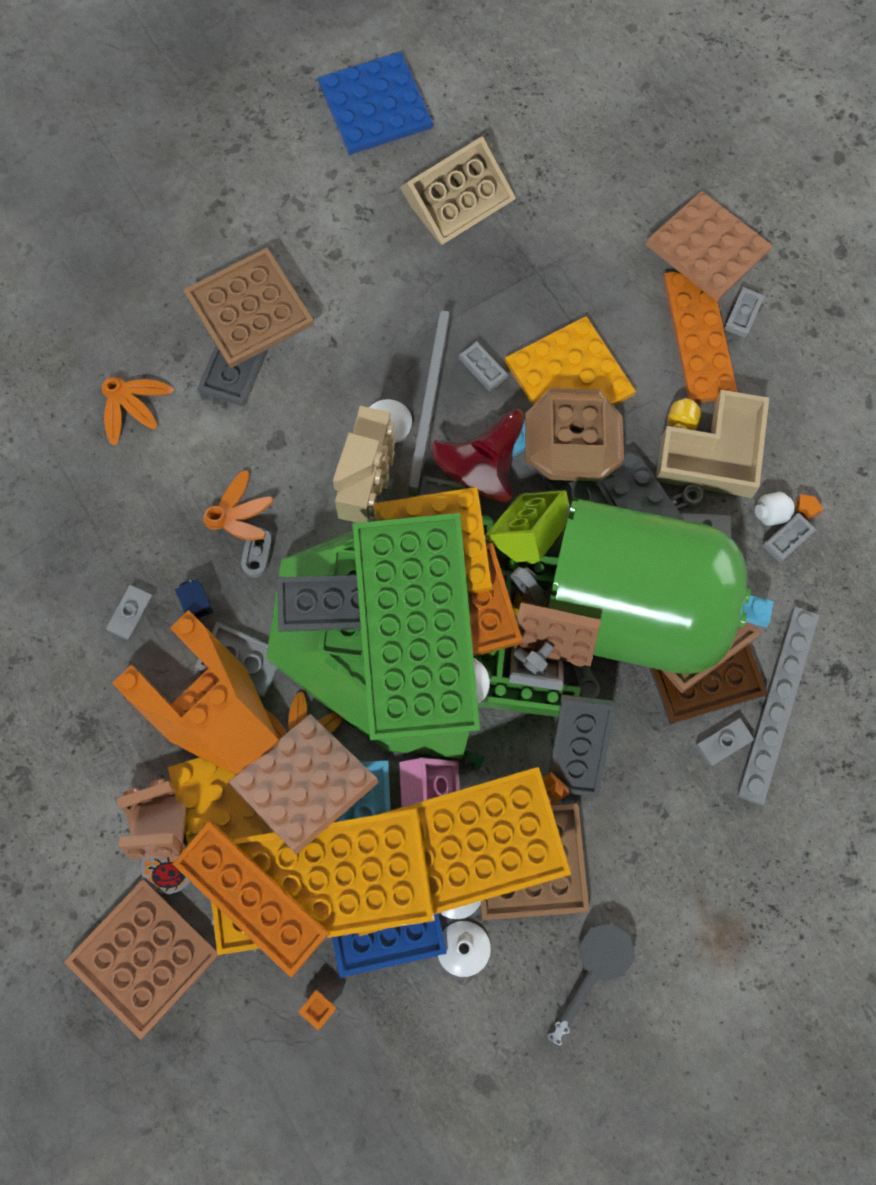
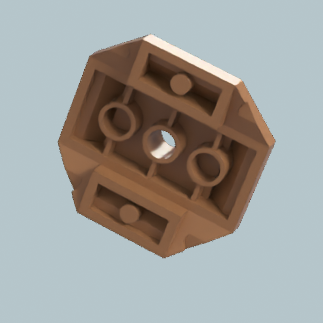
M550 388L525 414V462L530 466H534L550 480L601 481L623 465V417L600 390ZM572 430L579 431L580 434H575Z

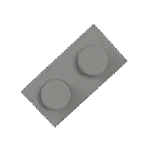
M743 287L724 330L746 338L764 299V295Z

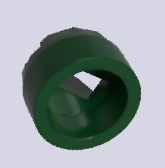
M465 750L462 760L463 766L467 769L469 763L474 764L472 771H476L481 768L485 756Z

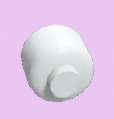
M783 492L761 496L755 507L757 518L767 526L786 523L794 513L792 499Z

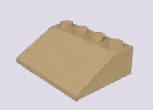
M483 136L400 186L411 208L440 245L448 242L516 199Z

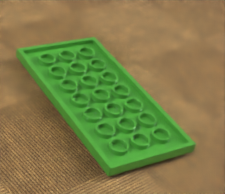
M460 513L352 523L370 740L479 731L480 722Z

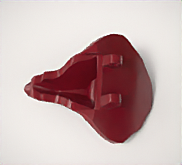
M515 409L506 413L484 433L463 443L434 440L430 445L434 460L443 471L467 489L477 487L478 494L481 497L509 502L513 497L509 478L512 451L523 428V411Z

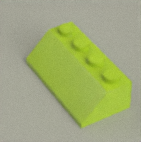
M566 490L520 494L485 535L486 540L493 543L495 547L515 562H526L527 564L539 562L563 531L569 519L570 506Z

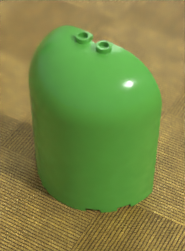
M573 498L548 608L601 620L593 654L595 656L673 673L694 674L712 668L729 652L739 627L744 628L747 613L743 612L744 604L749 602L751 588H747V567L741 550L721 530L705 524Z

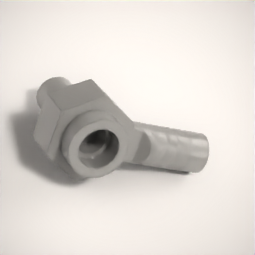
M545 642L537 653L533 650L527 653L523 649L518 648L514 655L524 663L523 665L529 671L536 675L538 671L542 672L548 665L545 659L554 648Z

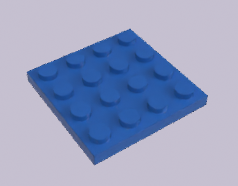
M401 52L318 77V84L348 155L433 128V122Z
M434 914V921L386 928L359 936V933L331 937L339 978L447 954L439 915Z

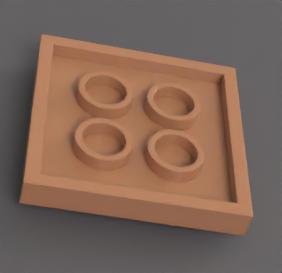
M521 603L518 627L523 642L522 644L515 645V650L521 648L527 653H530L532 650L537 653L547 642L554 648L547 659L553 661L562 660L571 662L576 666L591 667L601 620Z

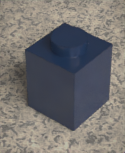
M199 579L195 581L187 580L181 583L179 588L175 589L184 613L189 610L197 619L214 613Z

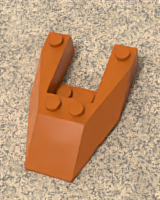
M188 610L170 629L208 669L171 704L144 674L132 665L114 680L112 684L171 743L237 776L247 766L261 758L280 740L253 685L248 670Z

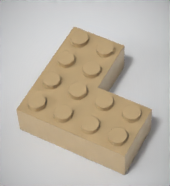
M721 390L714 402L711 433L667 426L661 437L656 480L660 483L683 487L694 484L700 486L702 490L752 498L760 487L769 398Z
M364 406L359 407L353 434L380 441V451L384 453L380 467L375 466L373 475L337 492L335 503L338 519L361 523L369 522L370 517H375L374 505L377 503L376 496H381L383 488L387 489L390 474H388L389 466H393L395 459V442H393L395 436L393 432L394 422H391L390 412Z

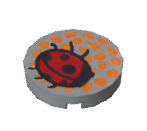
M178 856L142 859L141 873L143 879L156 892L173 894L181 891L190 883V880L172 864Z

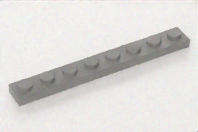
M794 607L736 797L761 806L765 803L819 619L818 614L798 607Z

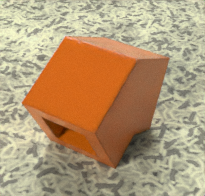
M800 494L796 499L795 514L799 512L807 521L818 516L824 510L815 496Z

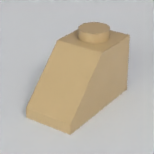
M349 432L333 478L334 490L341 491L373 475L375 466L380 467L384 452L380 451V441Z

